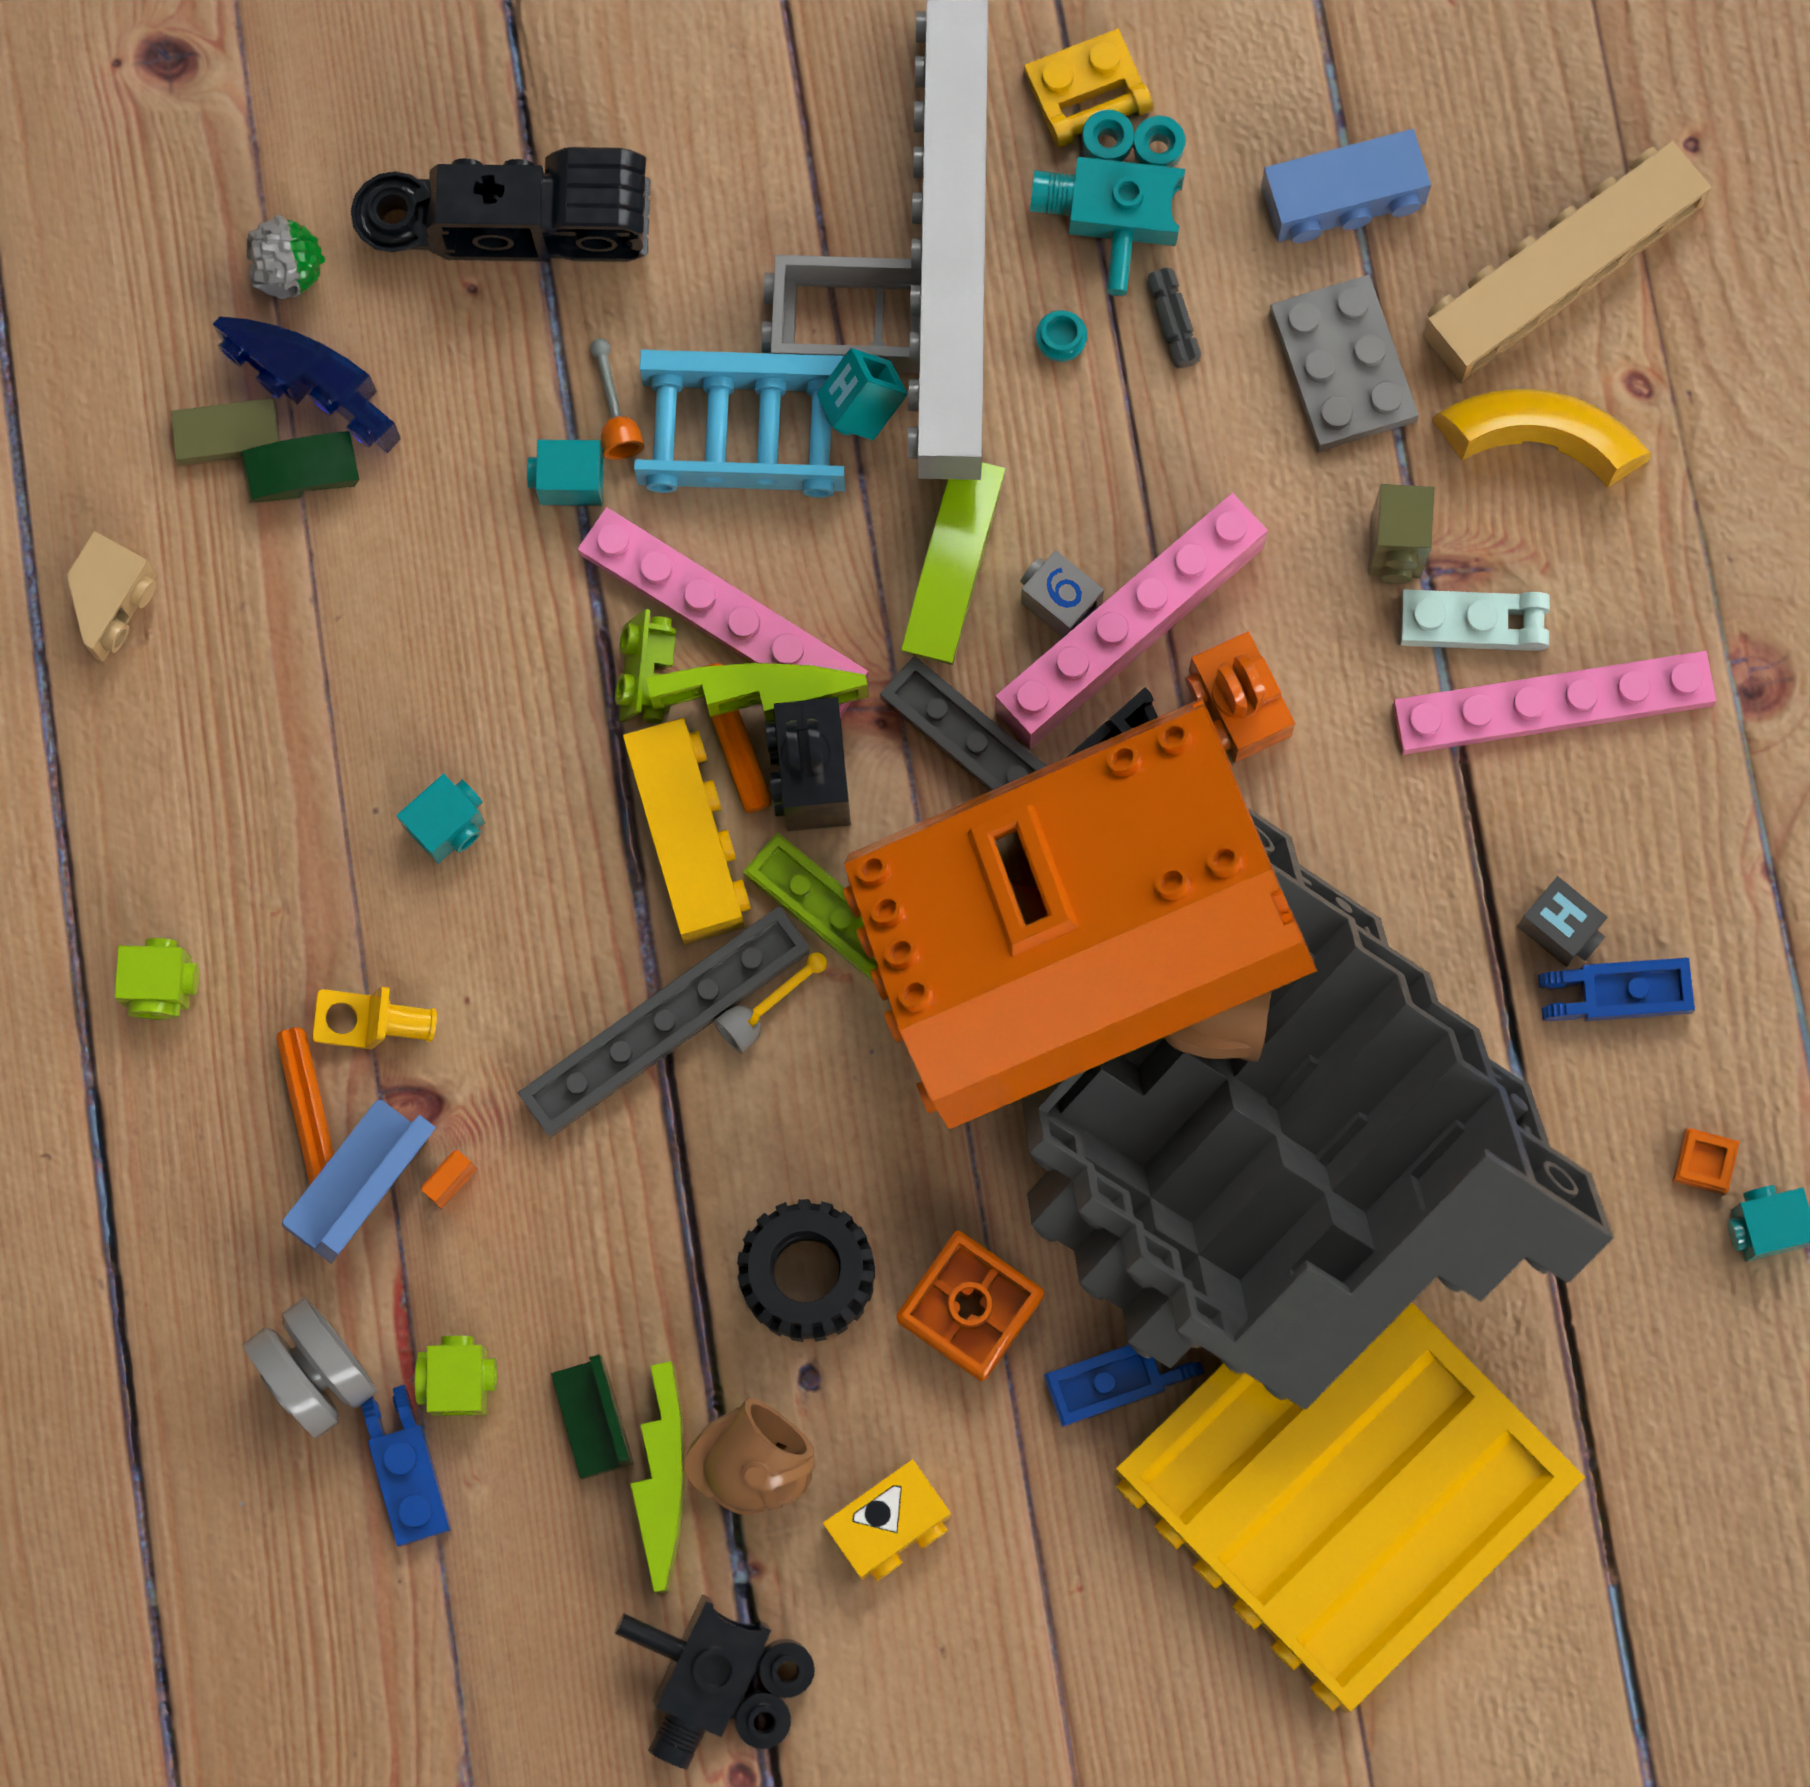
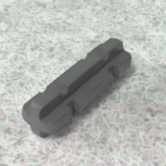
M1172 268L1156 270L1148 275L1147 283L1152 298L1157 299L1155 300V308L1166 342L1171 343L1169 351L1173 364L1176 368H1185L1197 364L1200 361L1201 351L1197 339L1191 337L1193 336L1192 332L1194 329L1182 293L1178 292L1179 283L1175 271Z

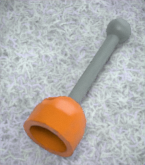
M598 338L591 343L590 352L598 359L611 419L606 422L602 429V449L604 456L608 459H626L642 452L645 447L637 423L627 416H621L607 357L611 347L607 340Z

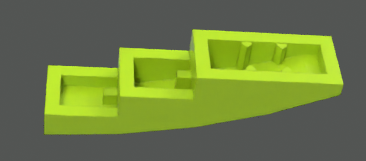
M982 462L981 480L948 479L901 649L902 653L949 665L954 664L965 617L968 615L978 572L981 570L1006 468Z
M745 663L696 667L645 677L653 710L705 697L710 717L761 704L765 720L769 721L775 720L774 703L838 697L839 705L869 697L865 674L812 665Z
M672 1361L650 1366L662 1419L640 1424L652 1478L631 1483L653 1590L656 1594L667 1593L670 1589L681 1538L686 1483L684 1471V1419L676 1368Z

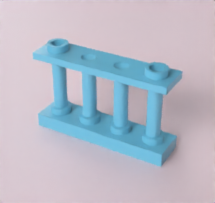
M641 350L640 373L643 386H651L652 390L656 391L653 460L635 459L634 470L638 485H646L648 490L659 493L674 492L678 486L803 490L802 493L804 495L815 498L830 497L834 494V491L845 492L844 466H830L831 426L826 419L827 414L816 394L844 356ZM683 388H703L708 393L705 462L674 461L677 393L681 392ZM734 389L755 390L760 395L757 463L726 462L729 394L734 393ZM786 391H807V394L812 397L809 465L778 464L781 396L785 395Z

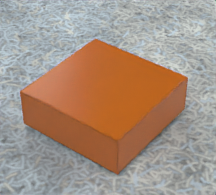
M1687 1127L1683 1133L1672 1182L1725 1196L1729 1190L1740 1141Z
M458 1149L456 1151L453 1150L421 1186V1191L442 1209L476 1172L477 1168Z

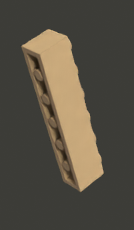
M1671 141L1659 151L1655 147L1644 151L1631 163L1630 168L1632 171L1618 181L1614 176L1604 180L1591 192L1589 197L1592 200L1578 210L1574 206L1563 210L1550 222L1549 227L1551 230L1537 240L1533 235L1526 237L1510 251L1508 256L1511 259L1497 269L1493 265L1485 267L1469 281L1468 286L1470 289L1456 299L1451 294L1445 296L1428 311L1427 315L1429 318L1423 337L1460 383L1464 382L1704 206L1712 187L1674 141Z

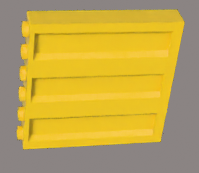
M1413 1303L1306 1410L1287 1398L1280 1400L1274 1397L1261 1382L1245 1372L1243 1374L1235 1373L1223 1363L1114 1472L1121 1479L1115 1486L1120 1494L1137 1510L1145 1504L1159 1518V1521L1153 1526L1156 1531L1175 1550L1184 1544L1198 1559L1192 1567L1199 1576L1214 1590L1222 1584L1237 1599L1231 1606L1235 1613L1252 1630L1255 1631L1262 1625L1276 1640L1270 1648L1280 1660L1292 1671L1300 1665L1315 1680L1309 1687L1314 1695L1332 1712L1340 1706L1346 1713L1351 1712L1586 1478Z

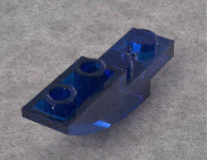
M219 317L213 323L221 339L218 348L237 366L241 367L247 362L258 371L259 374L256 376V380L277 399L285 394L298 405L308 394L309 398L329 416L337 411L350 422L346 426L347 430L367 448H370L375 443L388 454L401 440L395 423L369 402L377 392L370 375L348 358L316 340L273 324L232 317Z

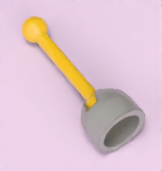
M819 952L810 954L806 960V965L754 1009L746 1006H735L726 1010L714 1020L718 1031L737 1052L743 1053L760 1035V1017L812 973L823 972L827 967L826 957Z

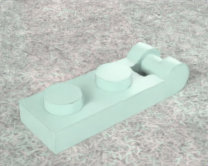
M1403 589L1401 595L1400 646L1522 651L1548 649L1550 632L1544 629L1545 614L1550 612V595L1543 592L1507 594ZM1508 615H1523V629H1508Z

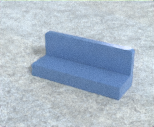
M383 1100L375 1101L283 1219L282 1227L332 1264L429 1139L436 1127L421 1115H418L412 1123Z

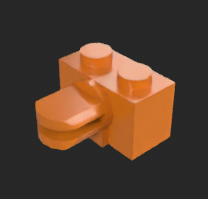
M1249 631L1191 657L1189 667L1191 675L1185 677L1189 692L1194 701L1203 699L1214 720L1213 723L1225 751L1229 750L1235 763L1292 737L1296 723L1281 696L1282 693L1264 657L1261 656Z

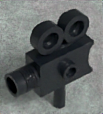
M703 1594L681 1639L624 1613L614 1633L671 1659L653 1698L655 1707L665 1712L648 1751L657 1758L682 1769L689 1768L699 1743L704 1736L703 1734L708 1731L722 1738L730 1718L734 1719L738 1734L748 1745L758 1749H767L778 1745L787 1736L791 1726L790 1711L782 1698H791L803 1693L810 1686L815 1672L813 1659L802 1644L791 1639H779L764 1646L771 1632L767 1623L759 1620L754 1624H745L731 1620L713 1608L714 1604L710 1597ZM785 1661H792L797 1665V1671L790 1679H781L777 1675L778 1667ZM757 1669L759 1678L767 1690H754L745 1695ZM762 1712H768L773 1715V1723L766 1730H759L754 1727L755 1717Z

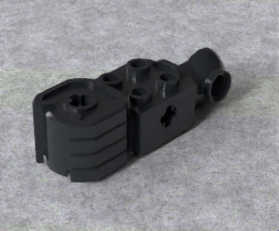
M563 148L545 157V174L542 165H534V163L523 159L507 160L503 165H483L478 160L461 158L452 161V164H437L429 170V179H417L411 174L396 171L376 175L366 181L355 194L351 207L353 228L362 241L376 250L391 253L406 250H428L446 260L550 262V258H564L572 261L628 262L648 254L649 239L647 235L649 234V218L647 216L650 214V199L648 196H650L651 180L646 177L645 173L646 157L625 148ZM401 209L407 212L406 216L397 223L391 224L383 221L385 215L392 210Z

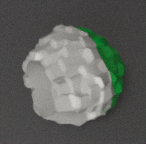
M276 215L272 220L259 223L258 229L252 230L247 234V259L253 260L251 271L249 272L253 287L282 300L288 297L296 298L318 281L320 265L325 263V257L321 255L318 238L313 236L304 225H300L292 219H285L281 215Z

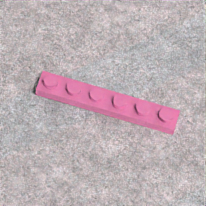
M608 507L605 508L578 547L580 556L750 663L812 665L865 674L866 680L869 677V672L865 668ZM851 702L839 705L840 717L843 716Z
M1706 650L1394 700L1393 710L1401 753L1406 755L1714 706L1717 699Z

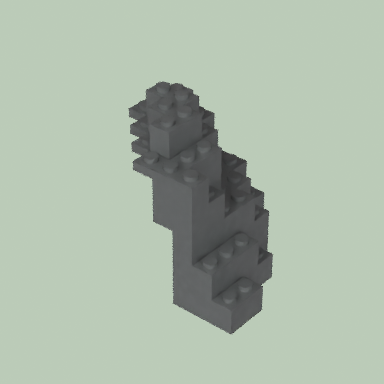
M1248 808L1317 971L1271 991L1265 1041L1258 1062L1239 1058L1210 1059L1187 1054L1174 1049L1163 1037L1022 1098L1029 1153L1037 1164L1048 1170L1027 1193L1031 1225L1036 1232L1048 1241L1055 1242L1057 1240L1074 1250L1078 1279L1082 1288L1092 1297L1099 1300L1105 1298L1122 1309L1127 1341L1135 1352L1144 1358L1149 1359L1153 1357L1171 1368L1192 1346L1195 1348L1202 1346L1220 1357L1222 1362L1233 1372L1238 1374L1245 1372L1261 1382L1274 1397L1280 1400L1287 1398L1306 1410L1436 1277L1454 1292L1462 1290L1480 1302L1524 1258L1538 1272L1546 1274L1549 1271L1569 1283L1614 1236L1592 1173L1550 1146L1530 1085L1489 1059L1480 1029L1438 1001L1430 973L1388 945L1381 918L1300 865L1292 837Z

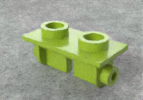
M645 609L631 618L624 625L621 632L619 647L621 654H625L624 674L619 676L615 689V702L617 705H621L619 722H626L642 712L643 721L662 723L664 714L669 713L670 706L653 710L645 677L660 675L654 673V666L666 668L673 666L676 629L672 628V619L668 617L655 616L651 618V623H649V609Z

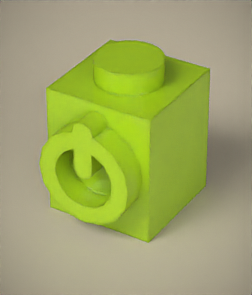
M148 938L145 940V946L118 945L115 999L125 1008H128L129 1016L141 1019L166 1020L179 1017L180 1009L189 1010V996L196 995L198 992L199 967L197 963H192V957L183 947H177L178 942L176 940Z
M452 1335L442 1336L441 1345L427 1346V1352H418L415 1367V1396L417 1405H426V1412L432 1416L487 1415L488 1391H496L497 1361L496 1358H488V1350L484 1346L474 1345L473 1336Z

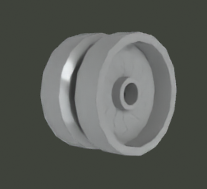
M303 1297L282 1313L284 1328L297 1345L292 1349L278 1332L266 1327L243 1343V1347L260 1372L262 1381L280 1405L290 1415H293L313 1438L318 1439L339 1422L337 1408L325 1392L326 1388L329 1387L345 1405L353 1408H358L376 1394L378 1390L362 1365L327 1320L306 1297Z

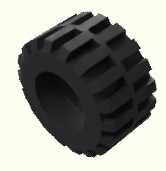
M798 1199V1204L787 1206L785 1202L775 1206L776 1211L768 1216L764 1213L756 1220V1227L752 1231L748 1230L743 1239L744 1246L742 1252L739 1251L738 1254L739 1275L737 1276L747 1305L761 1324L766 1325L771 1332L780 1337L781 1335L791 1337L792 1341L804 1342V1339H814L817 1342L827 1340L826 1336L833 1333L841 1334L848 1329L847 1326L854 1319L857 1321L864 1313L863 1308L867 1301H870L873 1293L875 1265L872 1249L861 1226L858 1227L854 1223L853 1217L844 1210L841 1213L834 1209L833 1204L821 1201L820 1205L811 1203L810 1199ZM800 1241H816L828 1246L835 1254L839 1264V1276L835 1287L823 1298L811 1302H799L788 1298L782 1293L775 1281L774 1269L778 1257L787 1247Z

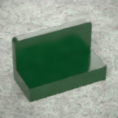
M600 1354L589 1357L590 1362L551 1373L578 1473L582 1480L634 1464L605 1359Z

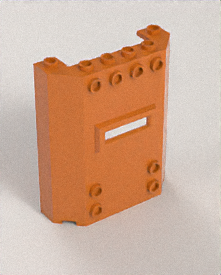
M1202 698L848 854L844 866L850 886L843 888V892L854 917H862L864 926L856 929L860 943L869 959L875 957L878 967L870 970V974L883 1001L889 999L892 1009L884 1012L887 1025L897 1043L905 1042L922 1080L916 1083V1086L927 1112L931 1114L938 1111L949 1129L1317 971L1231 769L1232 765L1218 731ZM1015 832H1018L1048 913L1047 917L1025 925L995 842Z

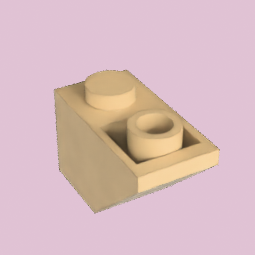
M96 531L92 533L67 573V579L83 643L94 658L104 662L110 651L113 653L118 651L125 642L129 633V625L127 624L137 607L144 608L151 600L157 586L155 581L157 573L148 560Z

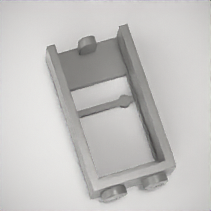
M775 255L774 273H765L764 304H773L772 322L763 321L762 353L845 356L850 348H854L890 360L896 372L919 373L920 364H909V347L885 346V343L882 341L884 289H911V285H921V270H911V259ZM797 286L876 288L875 334L871 345L795 344ZM911 317V332H920L921 317Z

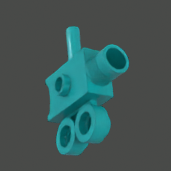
M1115 110L1098 111L1090 116L1084 125L1082 147L1088 158L1077 157L1075 175L1069 174L1068 177V174L1064 176V173H1061L1059 176V173L1055 175V172H1052L1050 175V172L1034 170L1030 212L1046 213L1047 211V214H1050V211H1052L1051 214L1056 212V215H1059V212H1061L1060 215L1065 213V216H1070L1068 234L1112 239L1106 290L1110 295L1124 296L1127 294L1133 242L1176 246L1179 225L1173 219L1171 202L1174 195L1182 190L1185 169L1175 168L1174 166L1179 163L1183 156L1186 139L1180 124L1167 116L1157 115L1145 119L1137 127L1134 135L1133 125L1124 114ZM1109 135L1117 143L1113 147L1108 148L1102 146L1098 139ZM1154 141H1161L1166 144L1168 149L1163 153H1155L1150 149L1149 145ZM1133 147L1135 158L1139 163L1122 162L1128 157Z

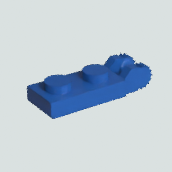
M1689 958L1582 965L1580 969L1550 971L1538 975L1539 987L1542 989L1557 990L1581 985L1583 1002H1560L1541 1008L1543 1021H1568L1585 1018V1021L1683 1015L1692 1014L1695 1011Z
M1130 1345L1044 1374V1379L1061 1427L1063 1428L1165 1392L1166 1387L1203 1375L1204 1371L1201 1362H1188L1176 1367L1175 1370L1160 1374L1153 1357L1149 1359L1144 1358L1135 1352Z
M405 1385L393 1388L394 1406L399 1413L404 1430L385 1435L381 1421V1410L374 1396L361 1404L365 1423L371 1440H368L369 1448L398 1547L452 1531L423 1426L417 1423L412 1401Z

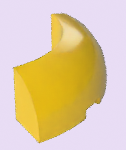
M1537 389L1492 391L1458 402L1439 412L1432 419L1462 461L1476 453L1498 446L1522 444L1523 441L1539 442L1555 446L1557 451L1582 463L1607 488L1651 459V452L1641 440L1613 416L1590 403L1552 391Z

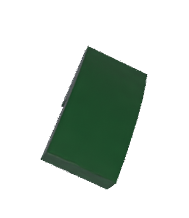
M350 431L293 438L242 450L240 453L249 503L301 498L305 491L355 487L360 480Z

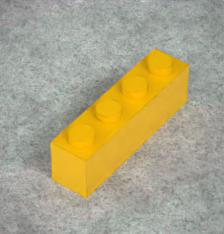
M683 717L624 734L623 738L684 945L745 928L741 912L751 910L743 879L732 882L727 862L737 859L728 829L718 832L712 813L720 811L722 808L714 780L703 782L698 763L708 760L699 730L688 733Z

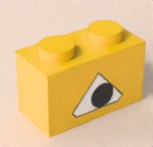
M912 1459L824 1521L823 1525L861 1580L872 1574L877 1582L904 1563L898 1554L917 1542L922 1550L949 1530L943 1522L951 1517V1513Z

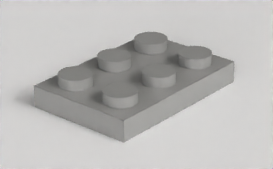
M1369 274L1271 304L1270 314L1318 452L1417 422L1419 414Z

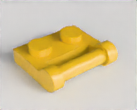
M1119 28L1024 65L1026 79L1058 148L1073 143V137L1083 133L1086 121L1098 111L1115 110L1125 116L1136 112L1138 116H1142L1154 110L1149 90L1141 80ZM1124 86L1127 93L1068 117H1065L1061 112L1065 108Z

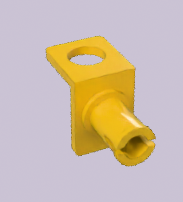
M381 986L372 995L321 989L316 994L312 1040L315 1043L370 1050L384 1041L386 1035L431 1042L436 1031L437 1009L390 1004L389 987ZM335 1004L348 1005L356 1015L355 1027L346 1034L332 1031L326 1023L327 1011Z

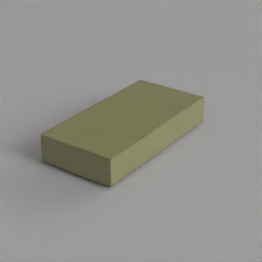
M274 398L171 411L175 460L179 466L241 458L240 453L242 450L280 441L277 403Z

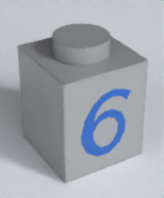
M1056 550L1046 561H1043L1041 558L1036 559L1020 580V583L1024 585L1021 589V604L1062 637L1066 636L1103 604L1104 589Z

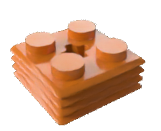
M958 1230L953 1233L897 1312L896 1318L901 1326L979 1381H985L1043 1300L1044 1289ZM974 1293L979 1294L982 1297L980 1308L984 1311L983 1315L978 1317L972 1314L967 1319L960 1317L961 1306L956 1302L957 1298L962 1295L964 1298L969 1299Z

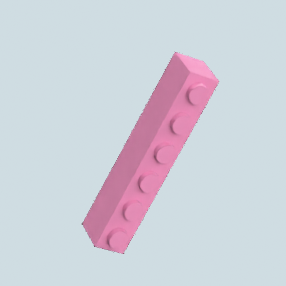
M1232 492L995 696V712L1029 749L1033 748L1263 550L1268 530Z

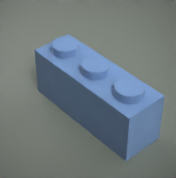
M1413 128L1264 167L1261 188L1277 241L1282 242L1292 239L1295 243H1303L1319 237L1322 231L1342 226L1344 230H1353L1367 225L1371 222L1372 218L1389 213L1393 217L1410 215L1418 211L1423 204H1426L1431 182Z

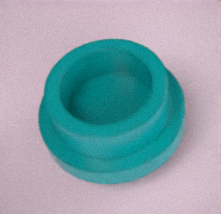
M1058 310L1045 315L1040 320L1036 329L1038 349L1045 357L1053 361L1066 362L1075 359L1083 352L1087 343V328L1083 320L1070 311Z

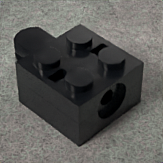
M838 697L774 703L775 720L765 721L770 764L780 765V772L770 773L775 817L785 816L788 831L851 825Z

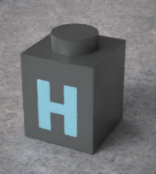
M1557 876L1522 917L1517 927L1567 967L1576 955L1586 961L1605 939V936L1598 930L1608 917Z

